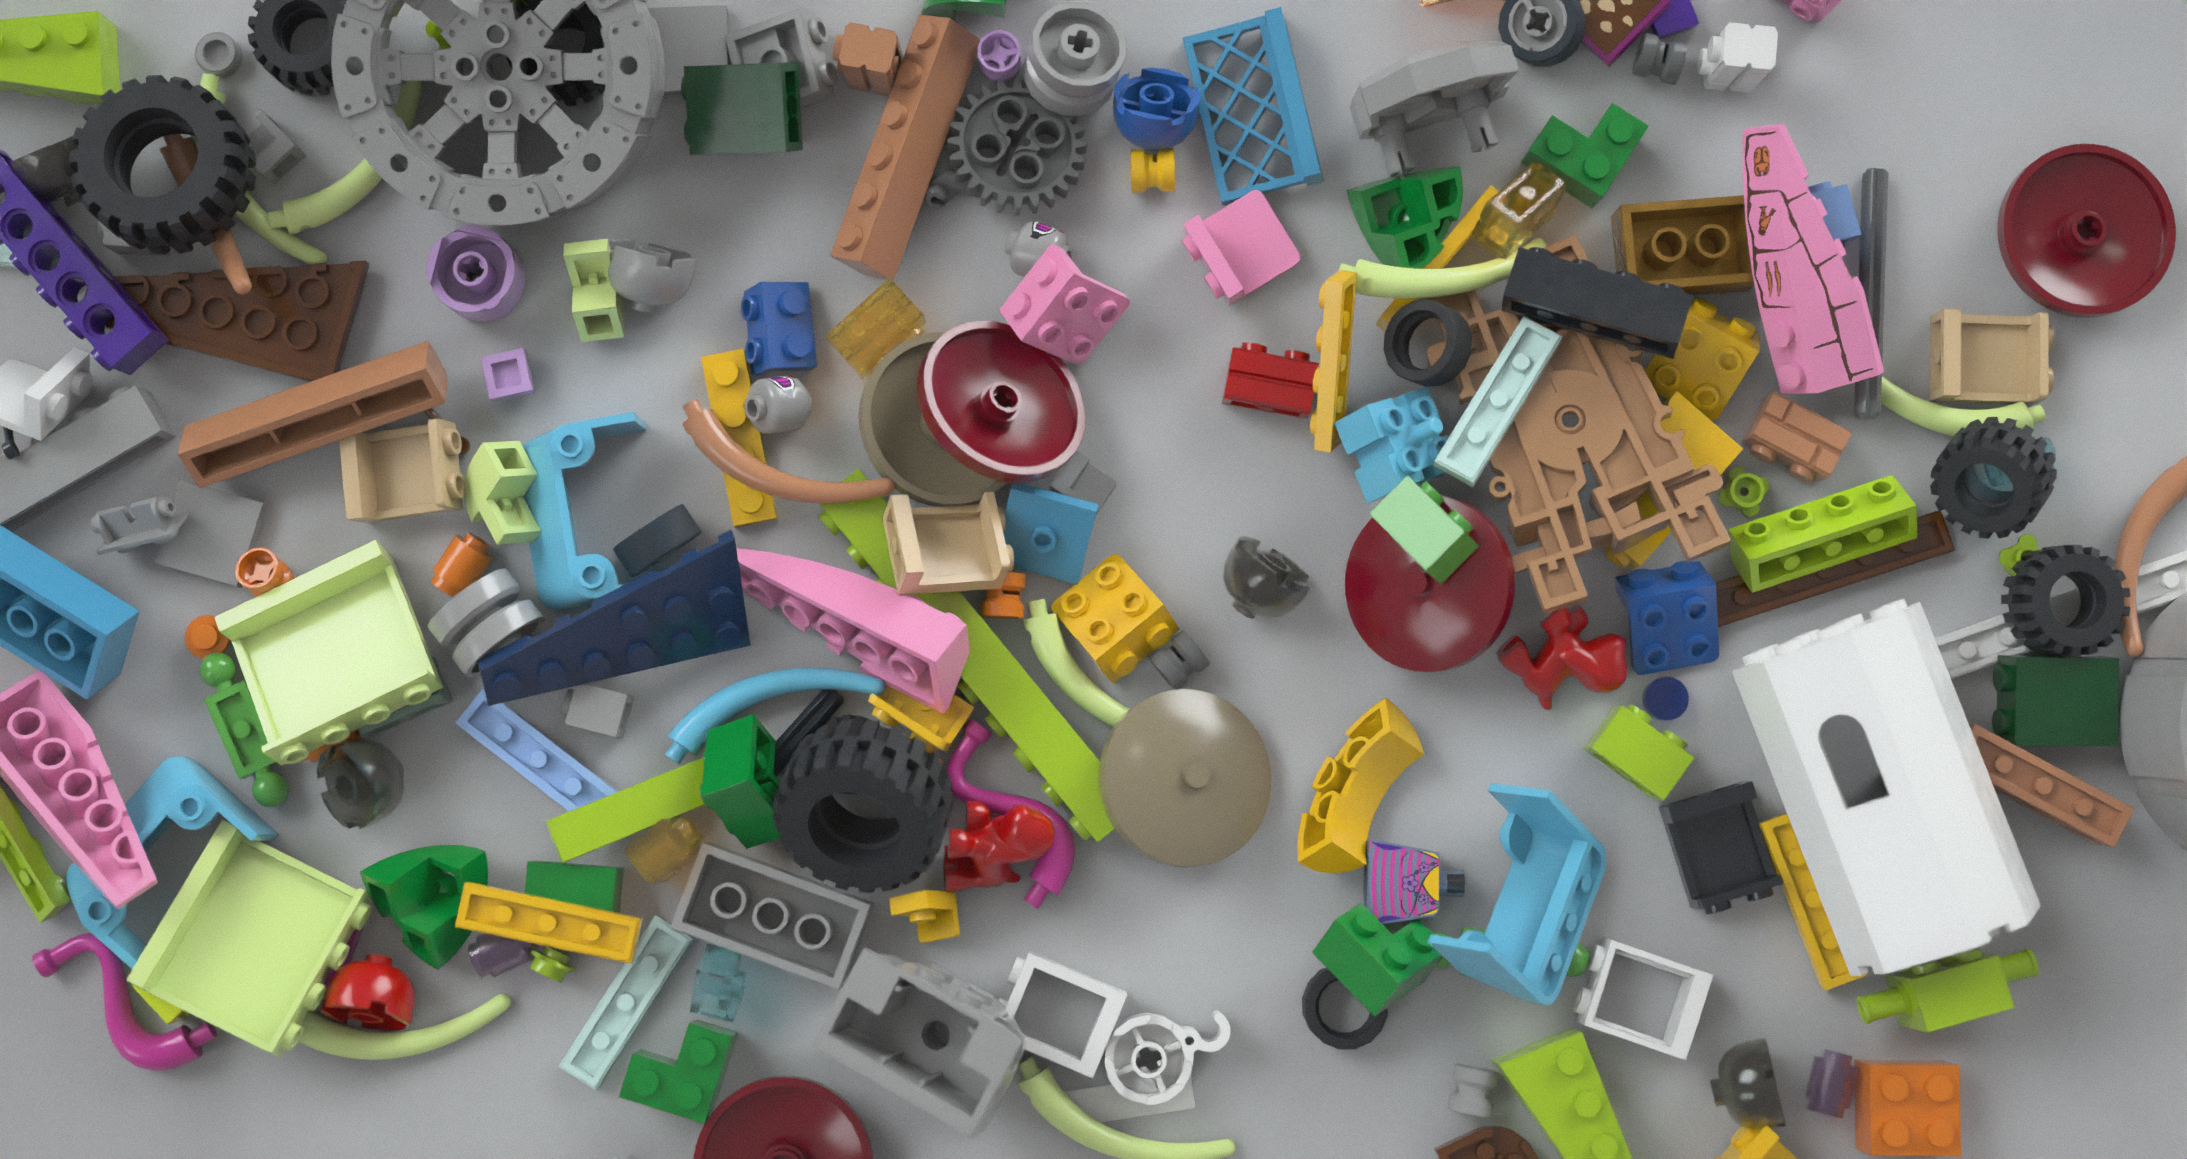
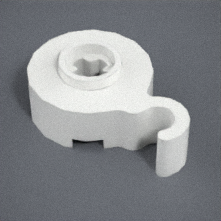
M1219 1010L1213 1011L1212 1017L1218 1023V1033L1211 1039H1204L1200 1037L1194 1027L1180 1026L1164 1015L1145 1012L1129 1016L1114 1028L1105 1048L1104 1064L1108 1080L1121 1096L1133 1102L1151 1106L1167 1102L1184 1089L1191 1075L1194 1052L1196 1050L1214 1052L1227 1044L1231 1032L1229 1021ZM1144 1047H1148L1150 1051L1158 1050L1161 1054V1058L1156 1059L1158 1066L1152 1070H1149L1146 1065L1138 1066L1136 1064V1058L1141 1057L1139 1051Z

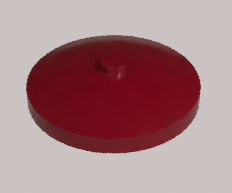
M2073 144L2060 147L2042 155L2017 175L2006 191L2001 203L1997 222V236L2001 256L2007 270L2017 285L2030 298L2045 308L2063 315L2093 318L2111 315L2139 302L2158 285L2168 270L2173 257L2176 242V224L2167 193L2155 175L2140 161L2112 147L2098 144Z
M971 321L957 325L941 335L922 360L917 377V396L923 418L939 444L953 458L970 470L1001 482H1034L1058 471L1077 450L1085 429V407L1081 391L1073 374L1061 358L1022 342L1009 324L995 321Z
M1442 496L1445 500L1439 507L1447 515L1455 509L1473 527L1468 535L1479 547L1442 584H1439L1374 518L1369 520L1359 533L1347 561L1345 597L1350 617L1357 632L1368 647L1378 656L1403 669L1418 672H1440L1464 666L1475 660L1491 647L1499 637L1507 623L1513 606L1515 570L1513 559L1504 537L1496 525L1483 512L1464 501L1452 497Z
M785 1075L772 1076L751 1082L723 1100L704 1124L693 1159H874L867 1129L856 1110L845 1098L820 1082L808 1078Z

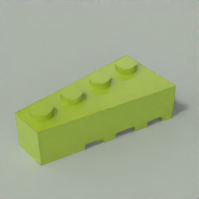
M99 11L0 20V91L19 92L27 96L41 98L43 96L60 98L68 102L86 104V102L101 104L103 100L100 96L111 89L114 93L121 90L117 28Z

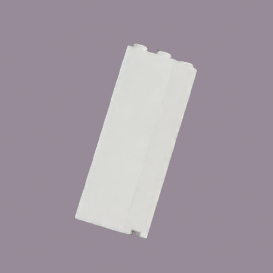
M1904 598L1870 611L1871 619L1864 621L1860 613L1840 620L1821 631L1818 628L1793 637L1794 639L1788 640L1784 644L1778 645L1776 643L1756 650L1742 657L1744 665L1732 671L1850 976H1861L1868 973L1867 966H1872L1875 975L1887 974L1976 948L1990 942V938L2000 934V927L2002 926L2005 927L2006 932H2012L2028 925L2041 907L1922 605L1919 601L1907 606ZM1835 715H1847L1853 717L1862 725L1890 795L1847 808L1821 741V729L1827 719Z

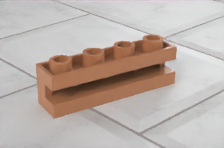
M1969 724L1995 792L2095 845L2102 846L2103 844L2111 848L2116 846L2135 808L1976 724Z

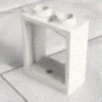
M1603 938L1600 946L1594 945L1589 956L1590 962L1587 969L1592 971L1587 988L1581 987L1575 999L1573 1011L1578 1013L1576 1022L1686 1060L1713 975L1614 940ZM1615 954L1683 977L1663 1040L1595 1017Z
M1029 951L1026 960L1017 957L1007 980L1015 984L1008 1001L1002 998L999 999L1006 1006L1005 1010L1012 1020L1034 968L1105 997L1080 1058L1023 1034L1025 1050L1093 1078L1126 1000L1127 992Z

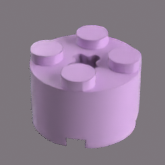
M477 225L459 227L445 238H440L429 253L426 271L434 293L442 303L465 319L485 322L505 318L511 313L523 294L525 270L522 259L502 237L488 228ZM482 268L484 270L482 276L476 277L473 281L470 278L471 272L478 273Z

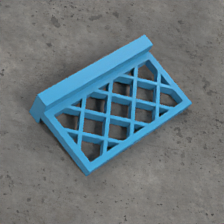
M1281 7L1264 11L1265 16L1183 38L1194 89L1197 87L1200 91L1199 110L1223 205L1234 202L1253 190H1259L1266 194L1304 183L1309 186L1324 182L1288 28ZM1260 29L1263 45L1254 59L1235 48L1242 34ZM1232 37L1228 44L1222 41V39ZM1212 42L1223 48L1224 51L1211 70L1197 61L1194 47ZM1230 54L1250 64L1238 85L1219 74ZM1265 54L1267 56L1269 67L1260 63ZM1256 68L1272 77L1273 86L1264 100L1244 89ZM1200 71L1209 75L1204 84ZM1214 80L1234 90L1222 111L1207 103L1206 93ZM1275 94L1279 109L1270 104ZM1240 95L1260 105L1248 126L1228 115ZM1266 109L1282 119L1283 127L1274 141L1254 130ZM1210 112L1218 116L1214 125L1212 124ZM1224 121L1244 131L1232 152L1218 145L1215 135ZM1250 135L1270 146L1258 167L1238 156ZM1285 136L1289 150L1280 145ZM1276 150L1291 159L1294 175L1276 179L1264 172ZM1219 152L1228 157L1224 166H1222ZM1234 161L1254 172L1246 187L1228 192L1225 176ZM1260 177L1267 180V182L1256 184Z

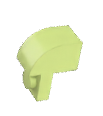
M608 238L564 243L563 256L573 286L572 314L581 342L623 338L625 336L624 300L611 286L608 276V268L611 263V249Z
M520 441L482 443L469 463L465 476L466 492L464 497L469 517L472 522L485 521L497 545L534 542L541 532L537 521L523 498L538 474Z

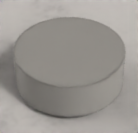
M212 32L206 34L196 45V62L207 74L226 78L233 75L242 63L243 56L240 46L225 33Z

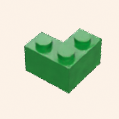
M1613 102L1602 115L1589 137L1552 115L1522 159L1521 164L1593 209L1602 199L1649 125Z
M754 714L707 730L706 750L703 752V781L699 788L704 805L717 814L723 821L726 830L731 835H735L746 849L778 839L780 833L774 827L773 821L775 812L773 802L780 785V781L773 774L776 740Z
M1362 903L1336 918L1312 951L1328 970L1374 1016L1424 983L1443 958L1428 943L1430 935L1435 934L1418 919L1392 934Z
M696 1019L688 1024L677 1060L643 1049L632 1053L619 1098L705 1124L715 1109L738 1032Z

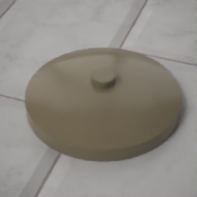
M944 333L920 335L896 346L876 365L869 375L859 403L858 417L862 443L871 463L881 477L890 478L895 484V489L901 494H908L910 499L930 506L974 504L981 501L984 492L995 493L1008 482L990 479L965 467L939 444L929 430L918 402L917 377L926 353Z
M1176 689L1165 691L1140 701L1117 721L1108 735L1101 754L1099 786L1102 802L1112 825L1123 840L1134 850L1150 860L1163 865L1184 868L1212 864L1231 856L1241 849L1256 833L1266 814L1270 800L1271 768L1265 745L1259 733L1238 708L1219 696L1208 692Z

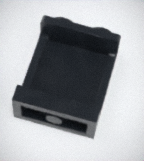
M1741 781L1659 806L1690 908H1704L1706 915L1732 908L1730 900L1746 896L1748 902L1774 895L1772 887L1784 884L1782 875H1777L1774 871L1752 800L1758 798L1753 781Z

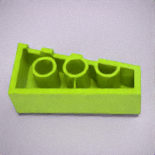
M1569 1028L1490 1059L1561 1159H1632L1581 1031Z

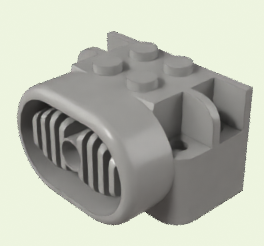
M865 947L859 955L812 1046L972 1138L986 1130L1018 1069L1017 1066L1025 1048V1038L1015 1018L1012 1020L1005 1010L1006 1006L987 991L966 982L950 970L936 963H931L930 965H922L917 961L907 963L896 956L877 954ZM938 1021L947 1025L950 1031L948 1044L941 1043L935 1036L934 1029Z

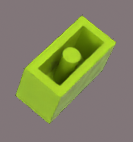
M1632 704L1627 708L1623 705L1613 707L1584 747V750L1654 801H1664L1695 758L1685 751L1688 744L1668 730H1665L1663 734L1649 725L1652 718Z

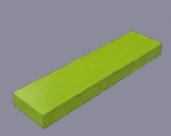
M703 757L547 820L545 824L561 863L563 864L704 806L699 791L700 784L703 781Z

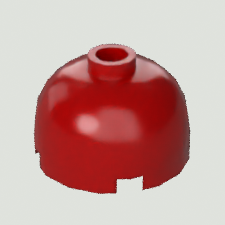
M367 954L365 961L350 962L340 967L331 977L325 992L321 1013L328 1018L347 1024L349 1017L361 1021V1028L402 1031L406 1029V1025L409 1027L411 1025L415 1007V990L409 977L401 969L392 966V958L379 954Z

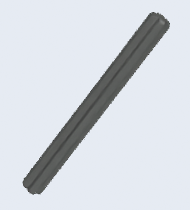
M1869 168L1862 175L1860 223L1862 235H1860L1859 280L1865 292L1882 360L1888 172L1882 168ZM1882 374L1855 382V417L1860 419H1876L1880 415Z

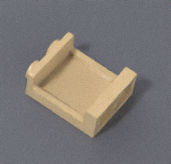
M1942 309L1930 316V402L2014 404L2022 401L2026 405H2034L2046 400L2054 385V372L2049 367V350L2054 342V329L2052 325H2049L2048 313L2038 312L2032 316L1961 314V309Z
M431 419L425 425L373 433L361 432L339 440L346 520L373 523L463 510L462 498L466 490L464 477L460 473L458 454L461 452L462 442L455 423L441 419Z
M984 492L978 504L911 508L908 494L890 496L882 519L898 595L1001 589L1008 572L1013 569L1014 554L1011 545H1006L1003 534L1005 514L1002 507H997L994 492Z

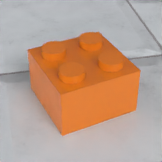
M1854 1059L1855 1141L1857 1150L1871 1156H1961L1960 1065L1943 1060Z

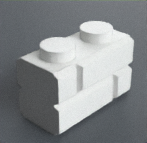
M1729 22L1718 36H1711L1708 48L1700 49L1697 61V73L1703 75L1702 85H1704L1705 89L1725 91L1729 87L1731 92L1751 93L1776 65L1778 40L1776 28L1755 25L1750 29L1749 24Z

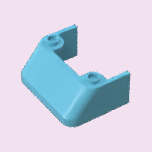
M634 412L564 424L522 445L538 474L523 498L541 529L536 540L529 543L538 596L541 602L548 608L556 611H569L592 607V601L625 585H618L616 569L613 563L606 557L599 554L579 556L565 470L579 468L587 464L594 455L595 440L646 431L645 422Z
M176 756L163 761L125 804L145 853L173 822L184 829L198 830L208 826L219 813L251 841L274 840L279 834L202 765L189 757ZM73 862L66 872L65 884L81 923L133 969L147 944L122 923L126 916V905L117 910Z
M1491 783L1488 792L1509 812L1500 828L1499 837L1504 851L1513 861L1485 934L1479 931L1468 930L1459 939L1431 934L1428 943L1462 974L1527 1002L1548 1006L1557 999L1606 869V852L1603 845L1551 790Z

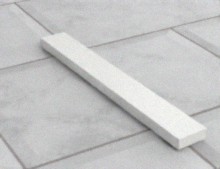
M2187 550L2140 566L2136 592L2137 614L2171 603L2187 591ZM2078 588L2050 597V607L2055 618L2064 626L2069 625L2076 618L2080 610L2081 598ZM2003 614L1935 637L1951 679L1998 663V655H2022L2033 650L2023 645L2026 639H2016L2010 631L2015 625L2014 623H2005Z

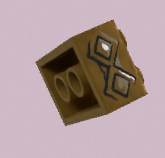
M1744 195L1623 204L1611 216L1616 272H1630L1640 277L1641 281L1655 285L1661 283L1674 284L1681 287L1685 293L1691 295L1748 291L1755 286L1746 230Z

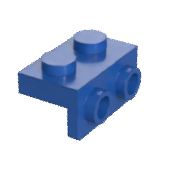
M759 282L745 290L741 301V314L747 323L748 340L745 346L747 361L751 364L752 375H763L770 371H810L817 368L809 283Z

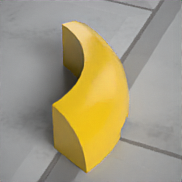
M1386 697L1372 706L1345 732L1350 738L1334 759L1329 756L1326 757L1313 781L1311 788L1316 790V794L1309 814L1302 813L1297 844L1298 863L1317 872L1341 873L1353 871L1367 865L1366 844L1368 833L1382 798L1398 776L1424 755L1421 741L1413 725L1404 713Z

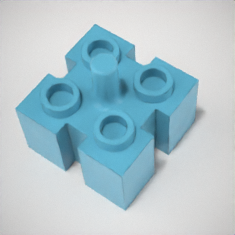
M1428 387L1404 393L1393 400L1388 398L1368 404L1334 422L1347 455L1355 453L1361 468L1354 471L1367 504L1385 498L1407 475L1418 486H1421L1425 481L1430 483L1447 474L1434 466L1435 459L1449 437L1448 435L1439 436V433L1443 430V424Z

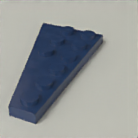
M732 530L717 536L719 542L699 552L694 548L680 555L682 561L661 572L651 570L592 601L590 609L572 618L567 614L553 621L555 627L533 638L526 635L478 660L488 706L751 646L736 541Z

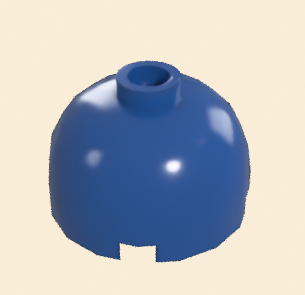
M1141 69V76L1129 79V73H1127L1115 84L1113 98L1114 121L1122 136L1138 147L1151 151L1174 147L1182 143L1195 127L1198 117L1200 91L1197 87L1194 91L1188 86L1189 78L1169 69Z

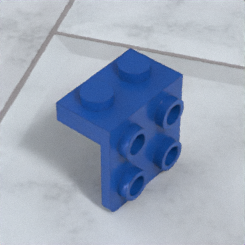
M1679 561L1671 567L1654 570L1636 569L1627 575L1615 577L1616 593L1628 611L1631 666L1636 674L1657 673L1711 663L1718 659L1719 636L1716 584L1700 561H1691L1689 563L1687 561Z

